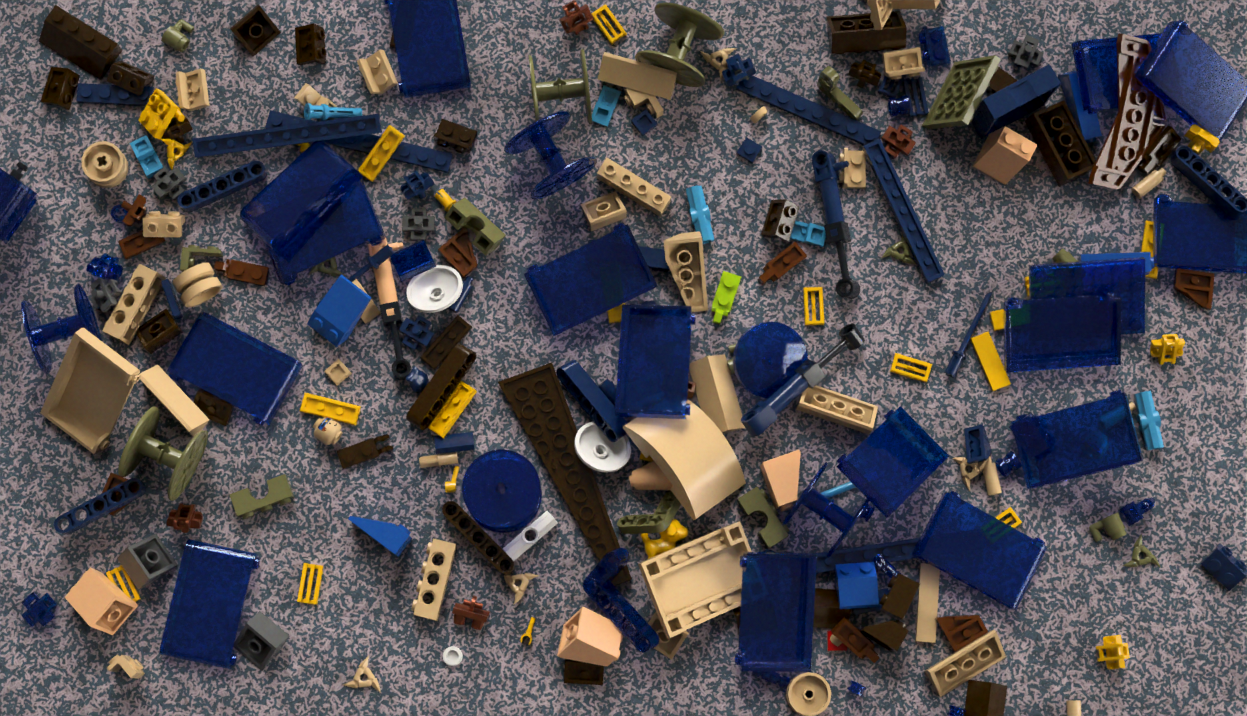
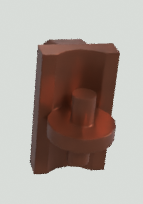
M473 595L472 601L464 599L463 604L456 602L452 613L454 614L455 624L464 625L466 617L473 619L471 627L481 630L484 623L487 622L490 611L483 610V604L476 602L477 596Z

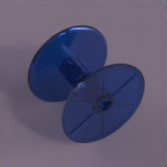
M567 111L557 112L534 122L516 134L504 147V152L510 155L522 153L535 147L541 157L540 162H543L548 169L550 175L540 181L531 191V198L534 200L553 195L573 184L591 171L597 163V159L594 157H584L566 164L560 154L561 149L557 148L551 139L570 120V113Z
M76 284L74 287V298L78 314L63 319L58 317L57 321L44 325L41 324L32 304L27 300L21 302L22 318L28 341L40 368L45 374L50 373L52 369L48 343L61 339L67 341L68 337L74 336V333L81 328H85L102 341L93 308L85 290L80 284Z
M498 449L480 455L468 467L462 483L463 499L471 516L479 525L493 532L508 533L523 528L533 520L540 508L542 489L538 473L526 457L511 450ZM501 489H504V491H505L504 494H501V492H500Z
M825 462L781 525L784 526L789 522L801 504L820 516L819 520L824 519L840 530V533L826 553L827 558H829L855 524L873 494H868L852 515L836 505L834 499L829 500L813 488L828 466V463Z

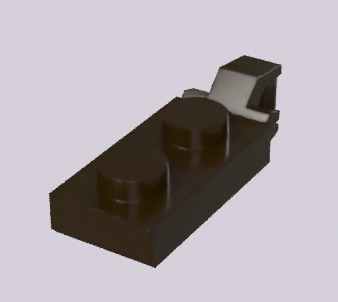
M1167 126L1145 153L1143 160L1137 166L1141 173L1148 174L1151 169L1160 167L1181 141L1180 136L1172 126Z

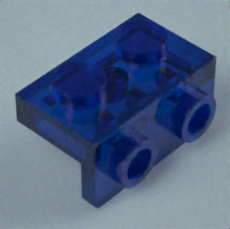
M424 240L399 250L390 257L401 282L436 267Z

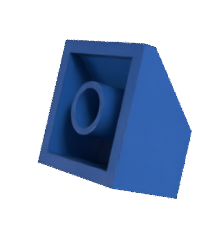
M874 562L835 564V586L840 609L879 607L878 583Z

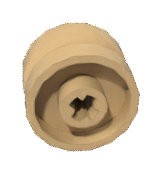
M102 141L90 145L84 151L82 168L84 173L97 186L112 188L119 185L126 178L128 161L117 146L110 142Z
M210 263L195 265L179 274L173 280L172 284L178 293H182L181 300L186 307L200 305L216 296L222 290L223 286L219 279L213 277L215 272Z
M807 672L791 679L786 688L785 696L787 704L792 711L802 716H814L823 712L829 705L831 690L825 678L817 673ZM810 690L812 692L810 694L812 695L811 698L806 697V691Z

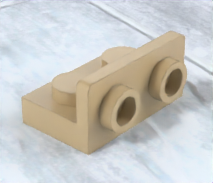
M378 50L367 59L357 60L359 70L363 74L367 89L371 94H383L398 84L384 50Z
M844 148L843 152L839 153V162L848 161L849 166L839 172V183H842V188L865 189L866 156L864 151Z

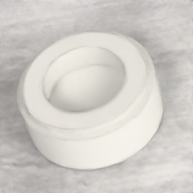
M451 646L445 649L443 660L447 665L457 666L462 661L463 654L459 648Z

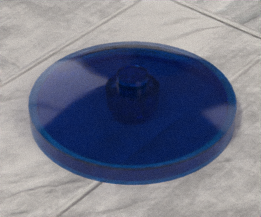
M778 322L756 324L742 334L735 346L733 354L735 375L748 392L761 398H769L796 374L794 370L808 359L807 349L799 334L785 324Z

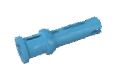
M306 103L304 107V117L306 120L315 118L325 121L328 118L342 119L362 116L361 108L328 107L326 104L319 106L311 105V103Z

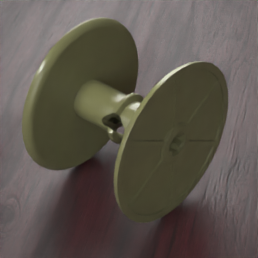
M665 2L656 4L654 11L657 17L676 31L673 38L668 41L670 46L666 54L658 51L643 50L636 53V61L676 72L677 84L688 87L703 86L705 84V77L698 69L684 61L687 51L691 50L690 44L693 37L703 40H718L724 36V29L709 16L692 8L675 3Z
M584 49L580 51L582 78L566 80L558 78L557 81L536 83L533 58L531 55H528L537 130L540 129L538 102L557 99L562 102L563 99L584 97L587 121L589 124H592Z
M153 406L146 411L132 431L119 462L118 474L120 477H126L131 474L139 465L144 455L156 460V463L159 465L163 463L174 469L167 492L169 500L174 501L185 490L202 459L207 445L208 432L206 430L198 432L182 452L172 447L169 442L163 443L153 438L160 418L159 409Z

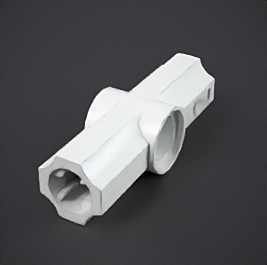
M546 511L531 525L524 528L503 550L515 561L556 526L558 522ZM528 531L535 532L536 538L533 541L525 539V534Z

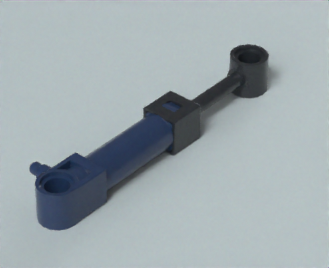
M818 150L812 156V165L815 180L820 186L827 224L824 225L828 244L837 248L842 279L837 282L836 292L841 297L854 299L860 293V285L849 276L844 243L851 242L848 223L844 220L837 180H840L838 170L848 167L849 162L842 161L836 163V158L833 154ZM826 157V162L822 165V159ZM850 284L851 289L846 293V287Z
M854 323L844 326L839 331L841 342L818 362L807 359L794 370L796 374L764 402L759 401L751 409H748L741 417V422L752 437L763 433L778 419L777 415L808 387L813 388L824 379L826 375L822 368L845 347L849 350H855L864 343L865 339Z

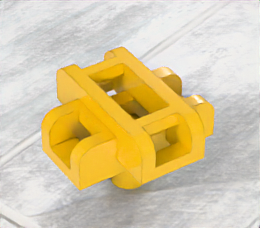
M1196 124L1192 125L1184 135L1191 140L1187 146L1196 154H1200L1204 149L1212 153L1219 144L1218 138Z
M1177 334L1162 335L1161 339L1151 340L1149 352L1152 357H1158L1160 365H1163L1164 362L1175 364L1176 356L1183 355L1185 341L1184 339H1179Z
M1121 635L1103 637L1104 646H1096V650H1099L1097 661H1106V666L1109 670L1125 668L1124 659L1130 658L1128 643H1122ZM1103 649H1106V656H1107V657H1105V658H1104Z

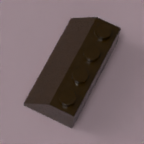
M57 5L54 6L46 17L39 38L40 43L99 80L103 79L111 65L122 52L118 43Z
M892 11L882 30L874 29V24L870 18L871 13L826 16L831 53L840 55L846 52L862 53L863 51L871 50L878 52L884 49L899 50L900 48H906L907 27L901 12Z
M1064 100L1033 113L1025 120L1059 187L1092 171L1096 160Z

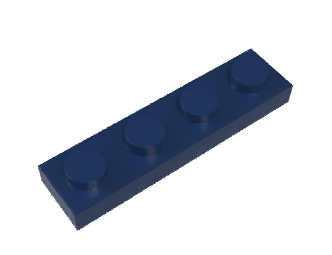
M78 83L76 101L77 103L146 106L154 92V87L145 86L142 95L138 96L116 85Z

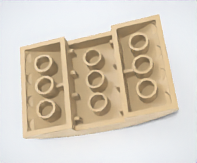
M672 394L622 427L645 458L651 456L673 485L670 490L693 520H696L746 484L739 461L725 436L698 406L685 397L680 398V396Z

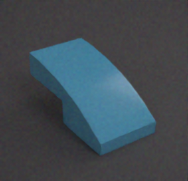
M603 85L592 113V121L608 127L621 91Z
M145 135L130 143L147 178L154 177L153 175L160 171L163 165L148 136Z
M795 220L790 239L823 247L826 233L825 228L822 226Z

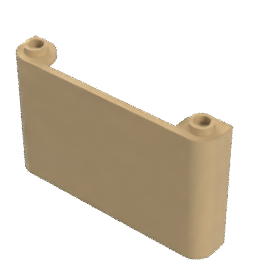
M81 328L74 333L40 413L93 454L100 450L103 451L110 443L108 440L134 384L140 379V370L88 330Z

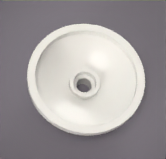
M446 265L431 266L421 270L411 279L407 287V298L411 306L420 312H439L457 301L462 293L463 281L457 270Z
M594 421L583 425L575 436L574 447L578 457L593 470L606 473L615 472L623 468L630 458L631 445L627 436H623L616 442H611Z

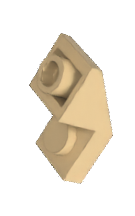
M307 83L294 97L304 107L306 103L319 106L326 104L328 107H337Z
M630 88L625 89L624 99L628 106L632 105L635 110L648 103L646 107L651 115L654 114L656 119L663 115L664 110L655 95Z

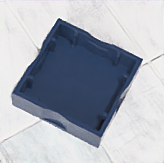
M1050 64L983 99L974 113L971 123L980 138L983 139L990 133L1045 106L1061 82Z

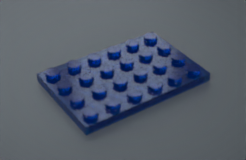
M1145 258L1029 265L1030 340L1145 333Z

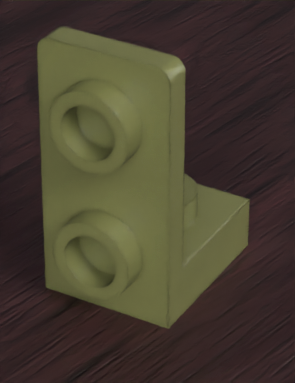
M197 245L182 247L180 270L184 272L195 266V257L193 255L223 257V252L214 246H208L207 249H202Z

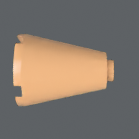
M655 461L633 470L632 475L629 476L631 487H635L636 490H670L673 487Z

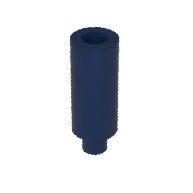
M467 276L465 278L460 297L448 309L455 313L459 312L473 288L471 283L474 279Z

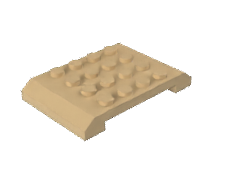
M740 521L638 564L667 638L685 632L691 627L747 602L768 595Z

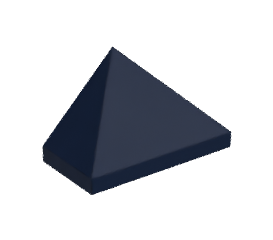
M983 424L965 428L967 463L972 464L987 460L992 450Z

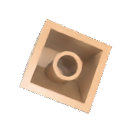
M1004 126L988 135L973 167L993 179L1007 184L1030 161L1037 144Z
M800 450L764 461L760 465L773 505L776 510L780 509L781 512L791 509L797 501Z
M91 567L65 596L66 600L90 627L110 635H114L138 607L137 603L111 582L108 577Z
M582 607L563 625L557 656L564 659L609 666L620 656L619 646L623 639V626Z

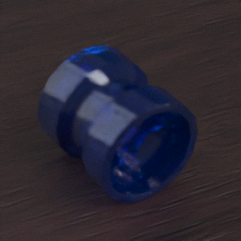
M907 95L901 96L899 99L894 97L888 98V108L891 117L897 116L900 113L904 115L910 114V101Z
M1013 451L1007 453L1004 458H999L995 461L996 467L1004 477L1011 474L1012 470L1022 467L1020 460Z

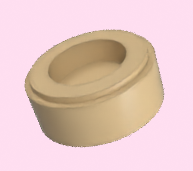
M764 106L761 107L750 117V120L753 123H757L768 113V110Z

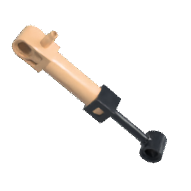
M374 229L367 235L370 256L372 257L388 244L386 236L381 230ZM376 237L382 238L381 243L378 245L372 243ZM402 242L388 244L393 248V251L404 248ZM389 257L379 265L378 269L373 267L382 322L384 326H390L396 360L392 364V372L397 379L406 380V377L412 371V367L403 357L397 324L403 323L397 298L391 257ZM401 365L407 367V371L403 374L397 372L398 367Z

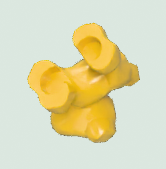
M673 519L669 527L659 533L660 539H650L648 533H641L648 559L675 548L677 541L688 536V529L681 525L677 519Z

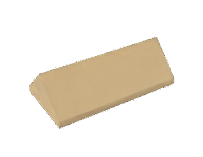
M604 52L597 80L670 100L675 88L677 73Z
M725 354L706 356L688 364L692 381L696 383L695 391L700 409L715 423L722 434L745 428L741 422L742 413Z
M159 365L139 374L141 382L192 437L205 427L209 421L207 416Z
M816 385L813 388L808 387L801 393L796 410L870 434L874 427L878 406Z
M991 630L924 672L938 695L942 697L1001 661L1006 655L997 632Z

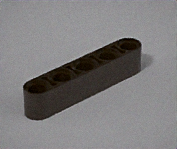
M460 343L455 345L409 409L406 420L421 430L427 429L475 362L476 353Z
M448 501L443 505L442 512L446 519L499 573L507 576L514 572L515 564L513 560L456 502ZM450 506H454L457 508L456 513L451 516L448 515L447 509ZM463 520L470 521V526L467 529L460 528V523ZM476 534L484 535L481 543L474 542L473 538ZM491 547L497 549V554L494 557L487 555V550ZM504 561L511 563V568L507 571H503L500 567Z

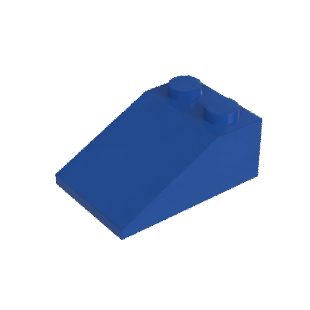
M341 274L316 307L307 325L338 347L351 335L371 297Z
M354 516L348 518L353 524L397 557L400 556L412 540L410 537L411 532L401 524L396 526L393 523Z

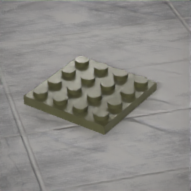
M993 55L954 62L922 126L930 130L968 125L974 117L973 114L976 108L982 102V96L989 88L990 80L998 70V64L1001 59Z

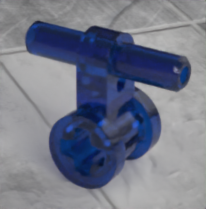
M1152 497L1145 498L1137 504L1132 501L1120 508V513L1123 512L1128 520V526L1143 519L1144 516L1142 514L1154 507L1155 499Z

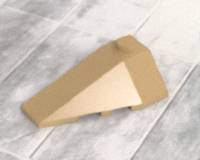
M700 231L680 233L663 240L665 260L689 313L708 311L703 243Z

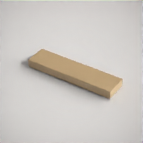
M920 563L916 642L936 643L937 621L935 618L937 617L940 576V565Z

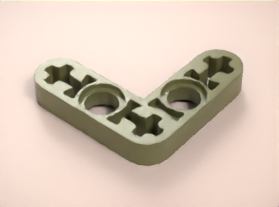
M827 66L820 73L817 87L834 103L837 102L839 104L838 107L850 118L857 121L863 114L862 110L837 87L840 76L832 67Z
M669 490L665 493L654 514L626 515L618 520L617 526L622 534L663 532L669 527L681 503L672 491Z

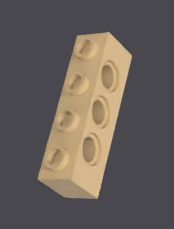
M609 158L605 159L597 172V179L659 217L663 215L671 202L670 195Z
M139 264L133 272L128 285L124 288L120 300L115 305L102 331L112 338L130 345L162 286L161 282L166 278L158 272Z
M434 538L432 543H428L426 554H429L427 562H423L421 570L424 573L423 580L418 582L416 592H419L418 599H414L411 611H414V616L438 621L457 548L456 544ZM437 555H441L444 558V562L440 566H436L433 563V559ZM432 574H436L439 577V581L435 585H431L428 582ZM427 593H431L434 596V600L430 604L424 603L423 600Z

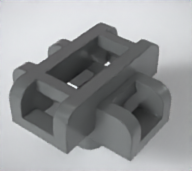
M1028 35L1025 36L1023 43L1014 40L1008 53L1009 56L1015 58L1013 64L1022 66L1025 70H1027L1029 65L1037 67L1044 53L1036 49L1040 40Z
M163 167L153 175L157 182L151 187L161 199L170 195L175 201L181 193L185 192L181 184L186 181V178L177 167L170 172L166 167Z
M412 208L411 216L402 215V231L411 232V241H426V232H435V216H427L426 208Z
M99 277L90 285L92 288L91 300L96 310L108 312L111 306H115L118 303L116 299L122 294V291L117 288V280L111 279L108 282L106 278Z

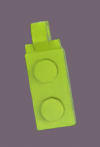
M723 271L712 303L711 312L715 313L712 323L720 325L722 316L727 317L728 313H730L741 276Z

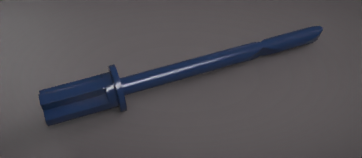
M387 244L372 257L369 256V263L348 278V280L353 282L372 267L378 269L380 264L395 254L393 248Z
M988 292L985 295L959 350L952 351L953 355L944 372L946 373L945 375L954 378L962 361L966 359L963 353L992 296V292Z

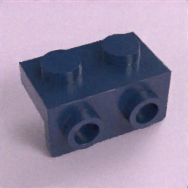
M1219 543L1216 549L1201 562V565L1230 591L1246 577L1247 566L1240 559L1237 560L1227 546H1222Z

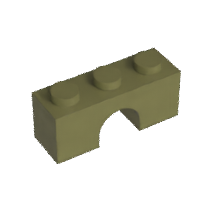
M465 197L453 204L444 217L457 230L461 228L472 230L476 235L472 244L485 256L495 250L506 236Z
M283 474L267 480L269 491L263 499H255L249 488L229 494L237 517H243V520L255 516L254 513L261 510L264 513L272 510V506L276 504L283 506L291 503V499L295 497L287 475Z
M755 487L739 497L737 502L746 516L759 512L766 517V527L760 530L758 535L767 549H770L789 536L787 533L789 529L784 522H780L777 518L779 514L773 505L770 506L766 501L768 496L765 491Z

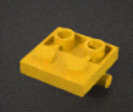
M156 88L150 96L145 109L141 112L138 121L154 138L160 140L173 117L182 122L185 116L181 113L180 108L162 90Z

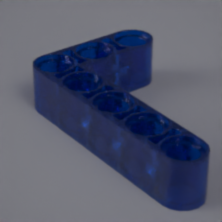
M621 547L608 552L583 581V589L634 647L644 653L658 646L660 639L653 628L611 583L630 559L629 552Z

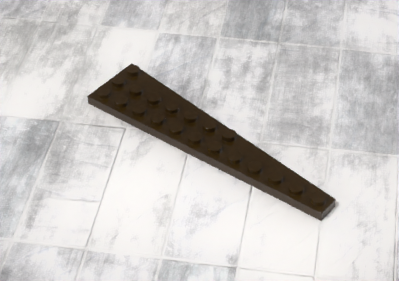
M552 362L499 381L498 384L613 586L632 580L592 469L580 460L575 451L574 440L578 431Z

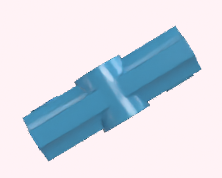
M702 185L687 188L686 195L690 207L689 215L692 217L691 223L694 225L695 232L700 231L703 244L713 242L714 235L710 223L711 215L709 207L705 202Z
M1151 391L1134 394L1138 412L1136 418L1140 423L1138 427L1142 431L1146 451L1163 448L1164 445L1160 432L1161 419L1158 411L1155 410Z

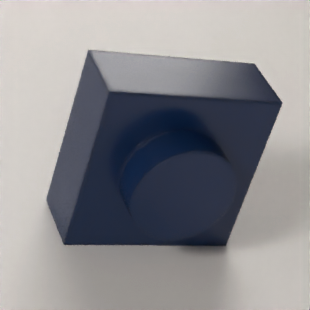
M646 109L631 120V123L642 137L658 124Z
M746 137L736 154L753 163L762 146Z

